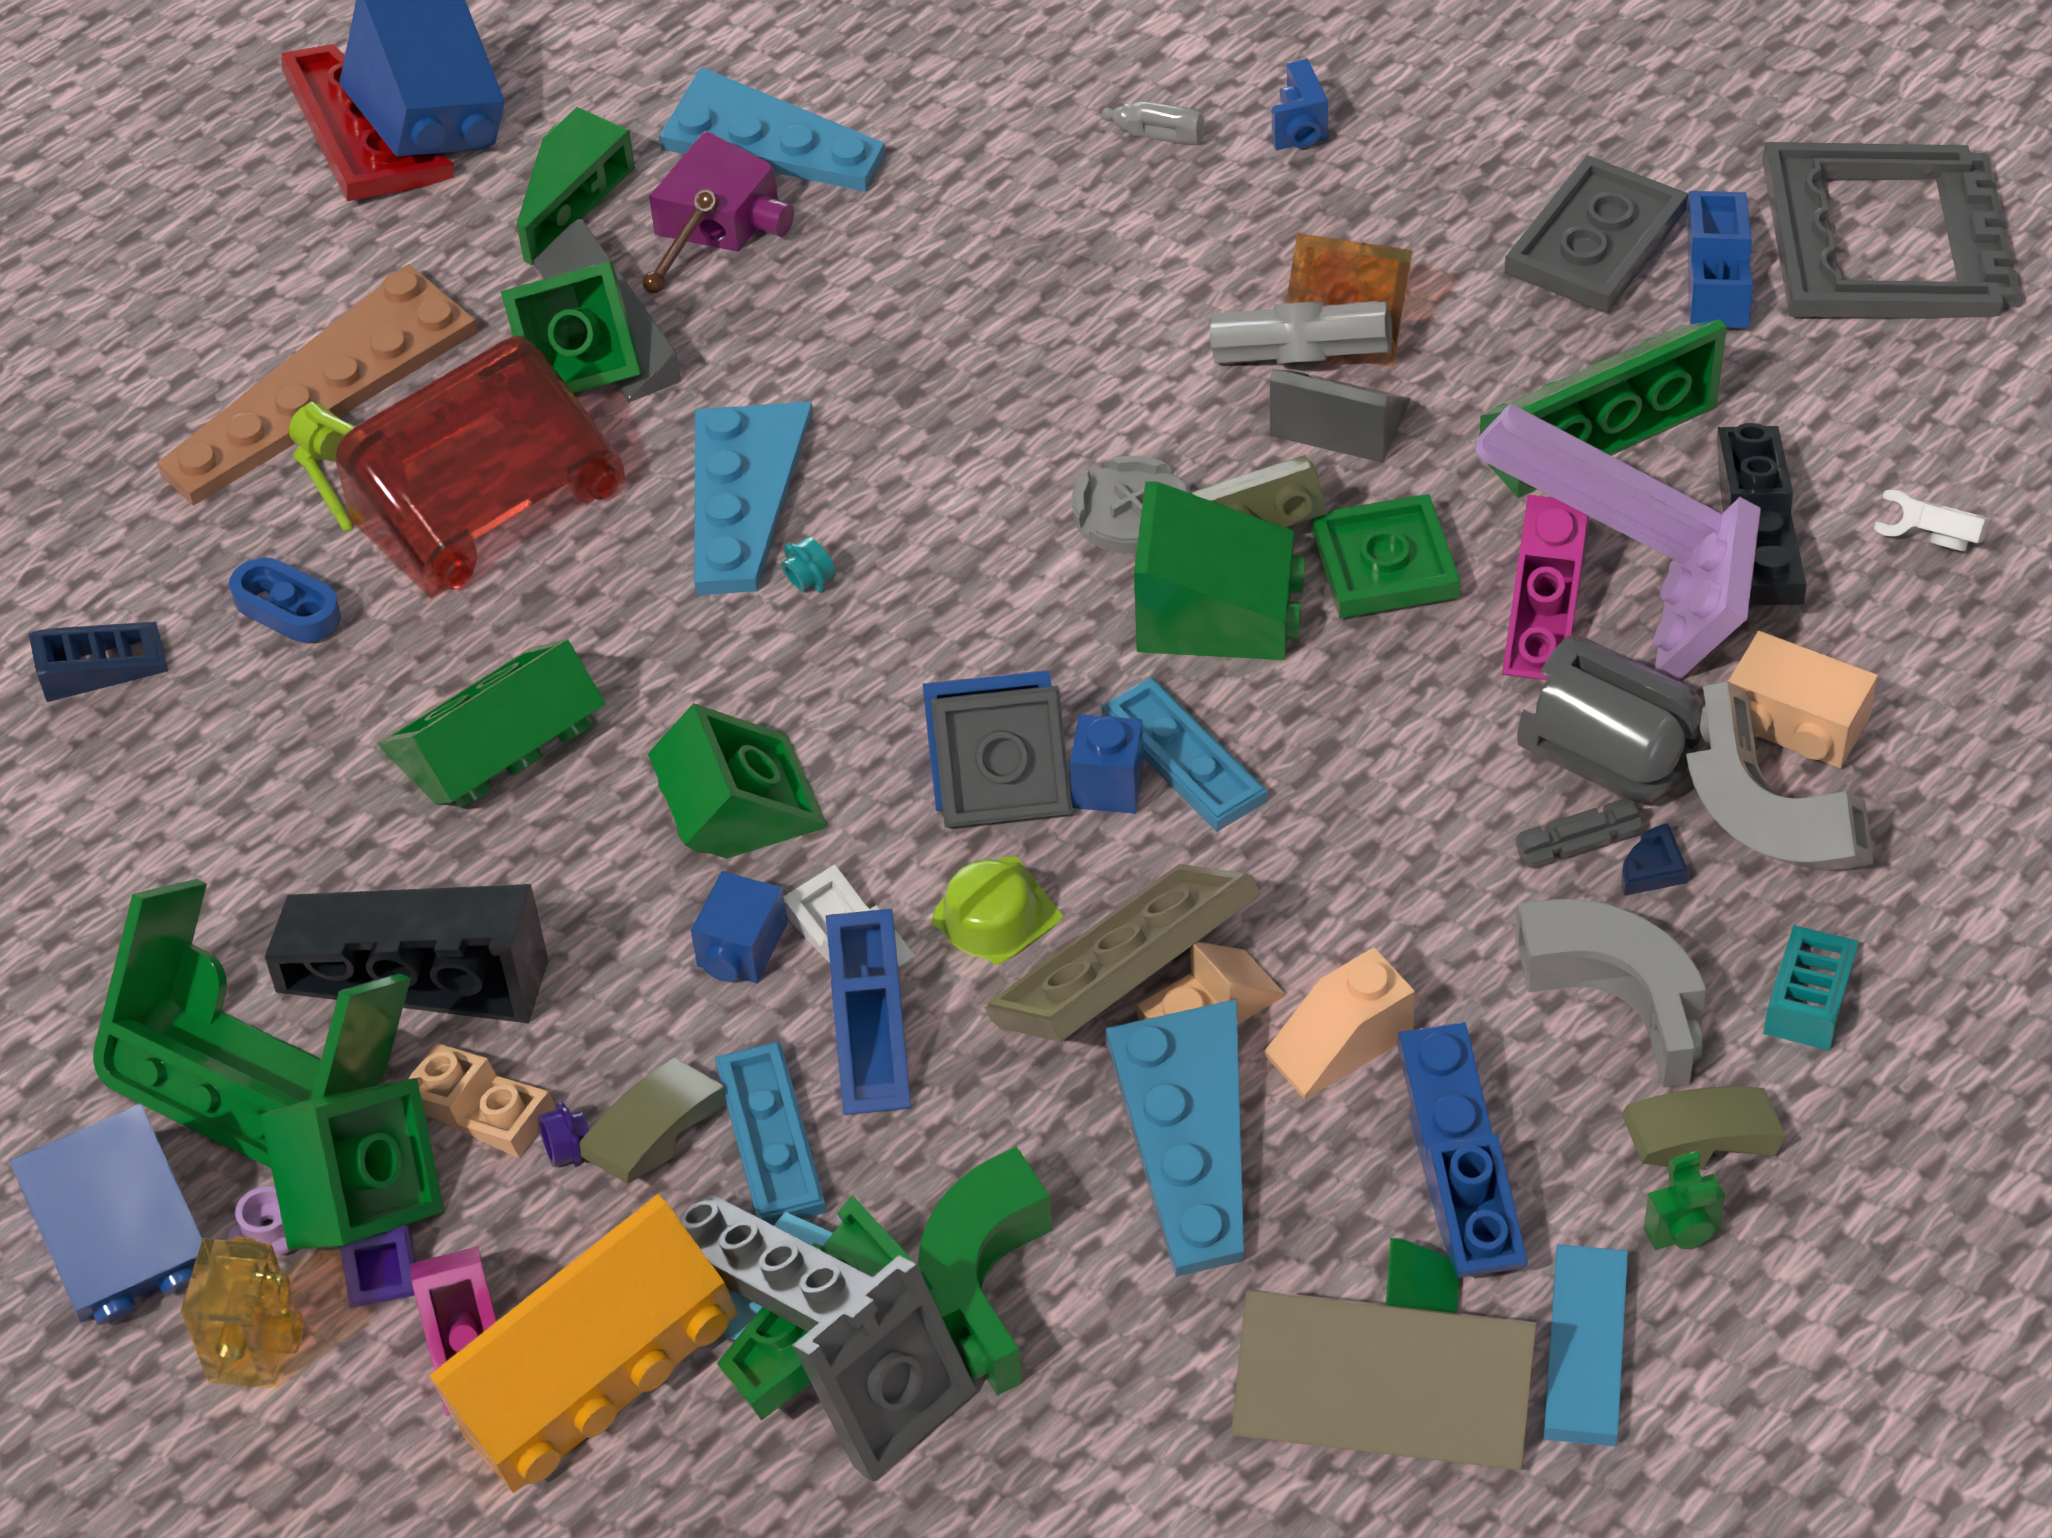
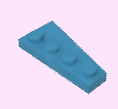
M703 67L699 68L659 136L662 150L685 154L700 135L707 131L770 163L775 173L865 192L886 156L884 142Z
M812 401L695 409L694 584L696 595L754 592L758 590L774 540L779 514L784 508L794 467H797L802 452V442L813 417Z
M1237 999L1106 1028V1045L1175 1276L1178 1277L1242 1262L1244 1258Z

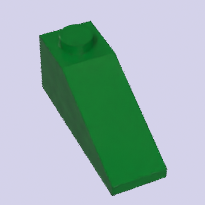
M576 107L560 123L554 125L548 134L542 138L516 223L524 262L533 266V260L569 225L578 219H582L635 168L629 129Z

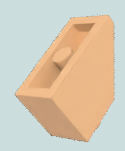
M1373 947L1318 980L1266 1048L1265 1056L1303 1099L1306 1100L1395 1047L1399 1032L1413 1030L1415 990Z

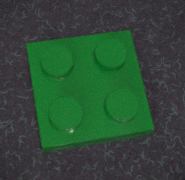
M1430 493L1327 511L1328 514L1311 519V532L1339 619L1460 598V578Z

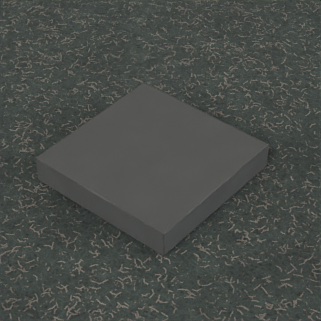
M1058 685L931 699L945 828L1072 814Z

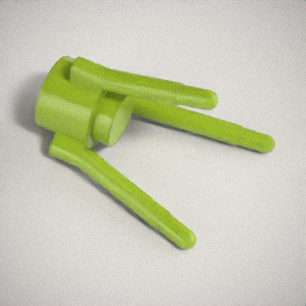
M308 403L301 407L290 421L289 435L298 445L293 453V458L306 469L332 515L344 531L352 530L354 527L353 523L319 467L318 460H336L346 452L350 444L399 471H404L408 468V464L404 460L368 440L369 436L366 432L339 419L322 404Z

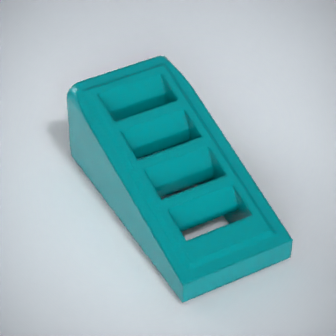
M1793 925L1767 1008L1763 1034L1830 1051L1859 941ZM1802 945L1841 955L1838 960L1801 951ZM1797 963L1835 972V975L1833 976L1829 974H1824L1796 966ZM1792 980L1830 989V992L1794 984ZM1792 997L1825 1005V1009L1787 1000V998Z

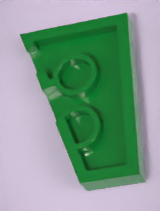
M853 1195L837 1213L842 1223L823 1246L815 1242L811 1245L871 1277H874L899 1255L914 1262ZM918 1266L920 1273L930 1291L931 1289H933V1287L930 1284L924 1272L922 1271V1269ZM763 1307L717 1362L727 1380L761 1421L811 1383L792 1346L807 1331Z

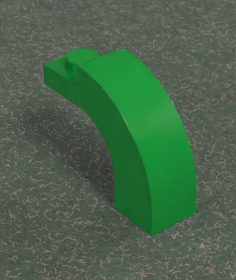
M1017 1146L977 1165L949 1188L939 1200L928 1219L920 1242L918 1266L922 1269L933 1287L930 1290V1294L969 1375L974 1380L985 1376L997 1396L1022 1384L1020 1352L981 1290L989 1271L1002 1257L1016 1248L1052 1231L1050 1195Z

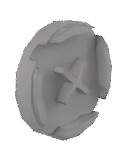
M1140 455L1114 457L1102 462V469L1096 470L1091 475L1089 469L1079 478L1072 493L1073 521L1082 536L1099 548L1122 554L1136 553L1145 481H1157L1190 493L1189 485L1183 477L1181 481L1179 477L1173 474V467L1161 460Z

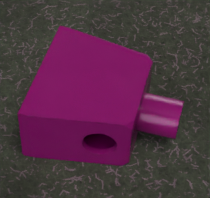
M707 131L700 135L649 195L654 233L662 237L675 239L696 208L694 204L695 195L702 189L711 190L718 196L719 206L714 212L704 215L687 242L736 252L741 250L757 229L783 237L789 231L794 218L793 206L778 200L775 170L771 164Z

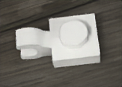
M1902 490L1884 491L1883 498L1898 502L1903 508V518L1895 525L1876 521L1874 526L1877 532L1885 536L1903 535L1917 526L1918 528L1932 531L1929 542L1951 549L1966 551L1969 541L1974 543L1984 542L1991 518L1932 502L1921 501Z

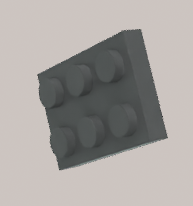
M1586 155L1505 256L1504 273L1608 313L1687 210L1688 193Z

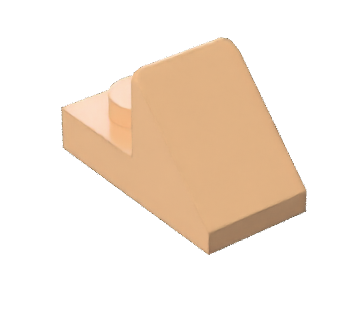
M1197 941L1190 946L1191 973L1137 1004V1018L1141 1021L1237 999L1238 1025L1282 999L1284 992L1245 950Z

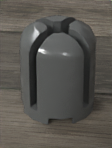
M1569 636L1565 637L1554 649L1540 671L1541 674L1549 678L1540 693L1536 713L1534 714L1523 709L1517 732L1518 745L1634 803L1657 801L1667 794L1678 783V778L1686 772L1688 768L1686 754L1697 751L1701 738L1699 727L1702 708L1701 698L1689 686L1590 639L1578 637V640Z

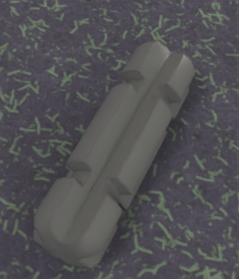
M1621 799L1605 804L1603 812L1600 813L1597 808H1593L1550 822L1547 825V830L1542 831L1540 826L1522 831L1516 836L1519 857L1529 868H1536L1553 862L1554 855L1559 854L1561 859L1607 845L1611 842L1612 836H1616L1618 841L1635 836L1642 830L1640 812L1635 803H1632L1629 799Z

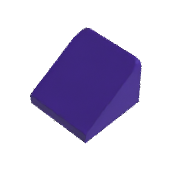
M411 1227L394 1228L340 1246L350 1308L415 1296L410 1274V1264L415 1263Z

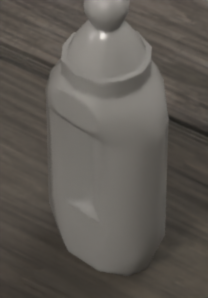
M1136 101L1133 104L1125 103L1124 106H1120L1115 110L1106 107L1102 111V118L1105 121L1113 120L1121 130L1128 131L1135 137L1184 145H1199L1204 137V117L1201 112L1192 108L1149 101Z

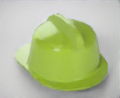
M1007 856L998 860L985 859L975 861L961 868L948 883L945 896L935 907L930 924L940 929L957 948L969 955L987 959L996 965L1018 955L1027 946L1055 927L1064 916L1017 856Z

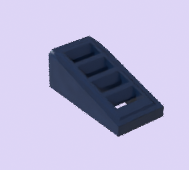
M156 622L49 628L28 633L36 673L47 702L168 672ZM142 641L145 656H132L130 644ZM117 648L119 657L107 658L106 650ZM90 654L93 656V659L81 660L83 656Z

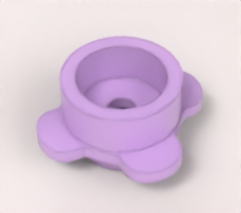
M263 1186L247 1192L236 1206L235 1216L238 1225L231 1228L228 1234L233 1248L239 1251H245L251 1247L269 1249L273 1255H283L291 1251L287 1248L275 1187ZM266 1219L274 1220L273 1223L268 1226L261 1225L262 1222Z

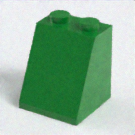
M1145 481L1134 567L1137 652L1285 660L1287 639H1299L1301 602H1291V593H1303L1305 577V556H1294V531L1157 481Z

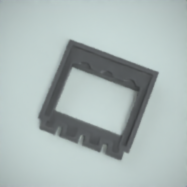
M1765 143L1762 161L1789 316L1922 319L2000 316L2002 308L2021 307L2022 296L2017 274L2013 269L2014 261L2007 231L2005 230V221L1996 190L1991 159L1987 154L1970 153L1968 145ZM1822 179H1936L1958 282L1842 280L1837 264L1833 231H1831L1828 215L1829 207Z

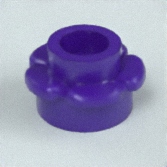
M563 1102L556 1103V1110L538 1116L541 1138L553 1167L573 1162L575 1167H579L582 1160L580 1141L589 1131L588 1124L581 1110L571 1113Z

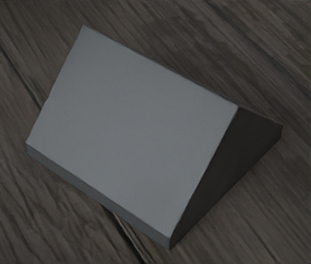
M1272 369L1270 378V436L1383 463L1411 398L1302 372Z

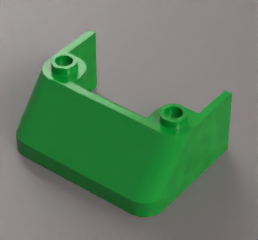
M193 879L132 894L93 1049V1063L96 1073L103 1084L109 1089L271 1168L260 1114L313 1098L376 1086L383 1079L411 978L399 973L339 991L321 1059L221 1012L227 991V978L224 968L213 954L192 944L207 883L199 879Z

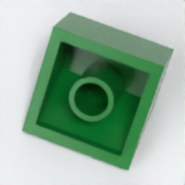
M693 703L648 753L658 778V787L665 796L677 825V834L684 845L695 852H706L728 859L812 833L827 826L789 737L786 734Z
M417 1078L313 1098L260 1114L288 1250L344 1246L445 1212Z

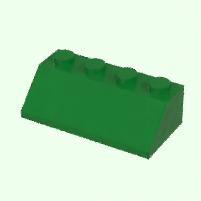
M1720 319L1680 326L1660 336L1648 338L1641 344L1613 357L1599 360L1590 367L1566 378L1550 382L1541 389L1510 403L1612 456L1717 408L1727 326ZM1510 403L1498 405L1480 416L1479 436ZM1488 464L1517 498L1537 490Z

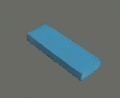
M1152 676L1101 705L1102 716L1142 719L1144 759L1216 832L1268 801V791Z
M780 1041L716 1056V1067L720 1082L724 1085V1097L756 1217L774 1226L784 1212L800 1219L827 1213Z
M1557 1244L1543 1440L1617 1446L1628 1251Z

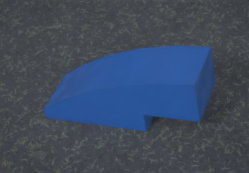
M1689 191L1687 230L1690 324L1720 319L1727 328H1749L1753 288L1750 266L1752 237L1746 192Z
M891 908L825 915L843 1115L911 1108L893 910Z

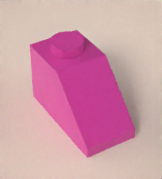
M479 1246L410 1264L411 1282L434 1371L497 1322ZM442 1400L445 1415H451L448 1408Z

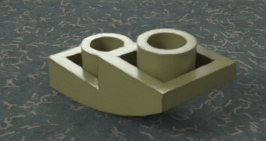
M674 1057L636 1083L599 1118L580 1141L581 1157L626 1184L631 1183L675 1157L676 1135L722 1108L724 1085Z
M1710 1087L1672 1092L1628 1104L1622 1113L1642 1164L1667 1167L1671 1158L1698 1150L1701 1156L1700 1169H1704L1714 1150L1775 1156L1786 1138V1134L1765 1089L1758 1087Z

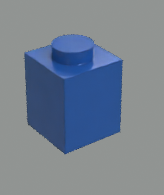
M1079 714L1070 759L1072 808L1136 814L1144 768L1142 719Z
M722 871L691 929L697 967L703 968L710 976L721 981L731 982L736 980V978L758 983L788 924L782 887Z

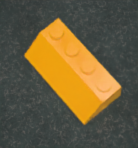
M657 1194L432 1372L429 1377L465 1439L510 1491L515 1493L527 1483L535 1484L547 1478L557 1468L560 1459L586 1438L595 1437L604 1432L613 1423L617 1413L641 1393L652 1391L662 1385L672 1373L673 1367L698 1347H704L716 1341L725 1332L729 1322L738 1316V1313L723 1279L667 1202Z

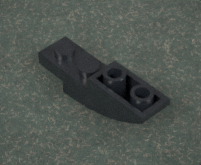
M1744 423L1737 427H1718V465L1723 512L1739 497L1761 508L1749 605L1805 604L1806 580L1791 515L1793 490L1779 426Z

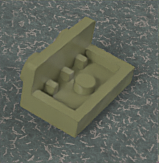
M1306 455L1191 492V494L1285 528L1328 514L1316 469Z

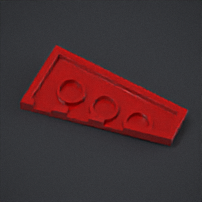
M334 44L281 53L282 72L347 201L423 188L454 178V164L444 154L436 156L433 153L396 157L340 86L339 82L345 55Z

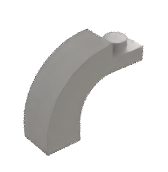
M1729 681L1703 686L1705 705H1702L1699 727L1704 741L1710 744L1711 749L1688 753L1686 757L1697 793L1719 825L1746 846L1795 866L1815 870H1837L1874 864L1865 800L1848 791L1808 798L1781 797L1768 785L1757 762L1748 691Z
M1554 899L1518 903L1515 942L1528 993L1571 987H1586L1602 990L1619 997L1638 1013L1646 1026L1663 1088L1690 1084L1693 1060L1701 1059L1703 1055L1702 1036L1699 1026L1702 1023L1706 988L1699 971L1685 950L1671 936L1650 921L1612 905L1579 899Z

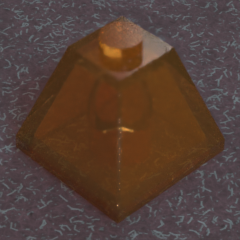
M1297 233L1286 303L1326 301V306L1352 302H1389L1393 337L1391 352L1329 357L1394 367L1413 250Z

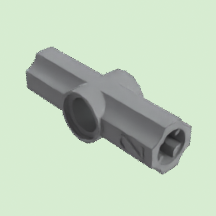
M1326 301L1275 304L1274 309L1212 313L1210 326V343L1214 363L1224 364L1251 363L1260 360L1276 359L1277 364L1329 361V356L1391 352L1393 338L1389 302L1379 301L1352 302L1326 306Z

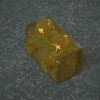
M234 1237L229 1240L202 1238L181 1308V1314L208 1383L277 1389L286 1354H296L298 1352L303 1336V1316L300 1311H295L291 1301L289 1276L287 1273L281 1272L272 1244L261 1243L248 1237Z

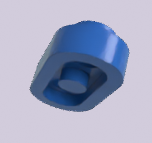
M260 557L248 560L239 565L230 577L229 587L237 610L241 614L290 639L299 642L317 641L330 635L340 623L341 612L334 590L326 583L277 559ZM261 592H271L270 594L263 597L256 596Z

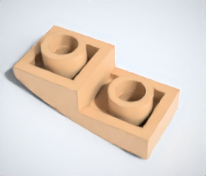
M438 1043L433 1046L408 1078L418 1079L425 1115L517 1158L522 1156L540 1132L538 1116L556 1110V1105L548 1091L496 1076L487 1058Z

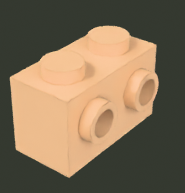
M1758 631L1728 681L1748 691L1754 737L1765 739L1796 751L1809 759L1819 760L1841 769L1871 717L1878 675Z

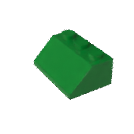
M567 639L528 648L377 744L435 804L455 801L457 806L461 808L489 792L492 788L487 780L506 768L509 774L513 775L542 758L543 755L538 747L555 736H558L561 742H565L587 730L594 724L589 715L606 705V702Z

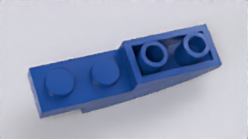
M1466 1022L1399 1032L1397 1046L1411 1103L1409 1117L1437 1224L1456 1277L1462 1278L1526 1268L1528 1260L1498 1134H1492Z

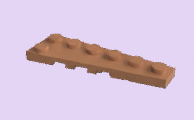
M408 264L399 271L389 274L379 287L157 462L160 475L194 506L296 444L290 438L289 425L292 417L301 407L310 402L319 403L339 418L478 333L476 320L412 265Z

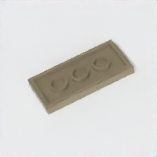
M1178 864L993 998L984 1008L991 1021L999 1028L1062 1042L1260 896L1261 893L1250 874Z
M1247 1289L1231 1435L1521 1471L1536 1322Z

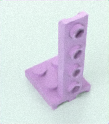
M1511 403L1477 438L1475 450L1482 461L1673 559L1669 564L1668 575L1663 582L1660 597L1664 600L1662 620L1654 635V645L1658 646L1655 663L1656 671L1679 681L1747 620L1760 507L1739 497L1721 514Z

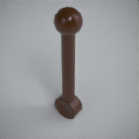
M702 189L695 195L694 204L696 208L656 269L644 276L642 282L647 292L657 293L664 288V276L704 215L712 213L718 208L719 198L711 190Z

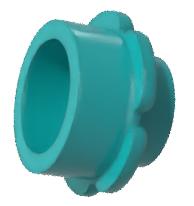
M809 536L797 544L794 543L792 545L789 542L785 545L784 552L787 559L781 563V567L787 579L801 592H804L811 586L819 593L824 592L825 588L823 586L825 583L836 576L835 566L824 548Z

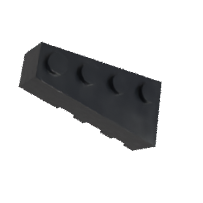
M531 884L288 894L265 954V960L276 993L337 1000L339 991L401 973L411 978L403 1008L528 1024L549 961Z

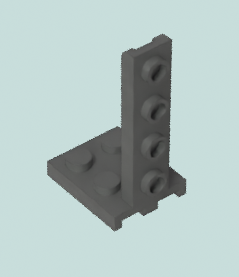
M711 1193L702 1201L689 1206L681 1214L679 1220L723 1279L727 1288L807 1331L792 1346L853 1467L872 1482L977 1391L916 1263L899 1255L874 1277H871Z

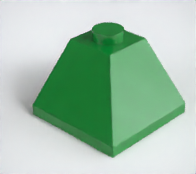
M606 261L501 291L531 404L643 374L613 261Z

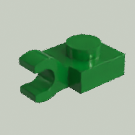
M1698 1150L1671 1158L1668 1162V1187L1648 1193L1644 1230L1654 1250L1674 1244L1680 1249L1694 1248L1710 1239L1714 1232L1720 1231L1725 1194L1714 1173L1701 1177V1156Z

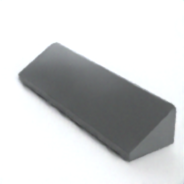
M578 219L569 225L533 260L534 266L543 279L611 261L583 219ZM614 265L643 371L642 375L615 382L626 400L630 403L681 382L678 358L674 348Z

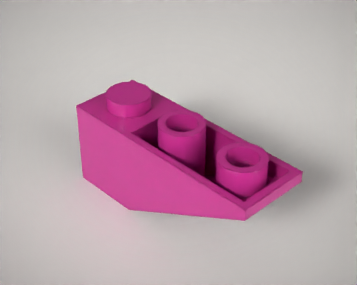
M1527 496L1502 675L1548 680L1549 677L1541 674L1540 671L1554 649L1565 637L1569 636L1572 638L1584 567L1590 516L1553 497Z

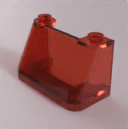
M513 336L501 341L357 425L344 436L336 451V465L350 520L430 599H433L447 589H458L470 580L477 563L475 539L568 484L571 494L579 501L590 503L595 499L603 500L610 497L617 490L618 486L626 481L624 466L619 455L543 352L523 336Z

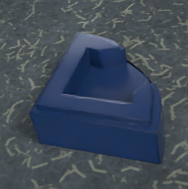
M1669 823L1646 831L1640 837V842L1627 855L1623 863L1621 879L1624 896L1686 884L1688 882L1689 872Z

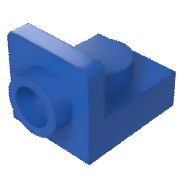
M1308 58L1286 63L1287 87L1280 88L1281 104L1275 105L1271 109L1272 144L1275 150L1290 147L1305 148L1317 141L1329 139L1328 99Z

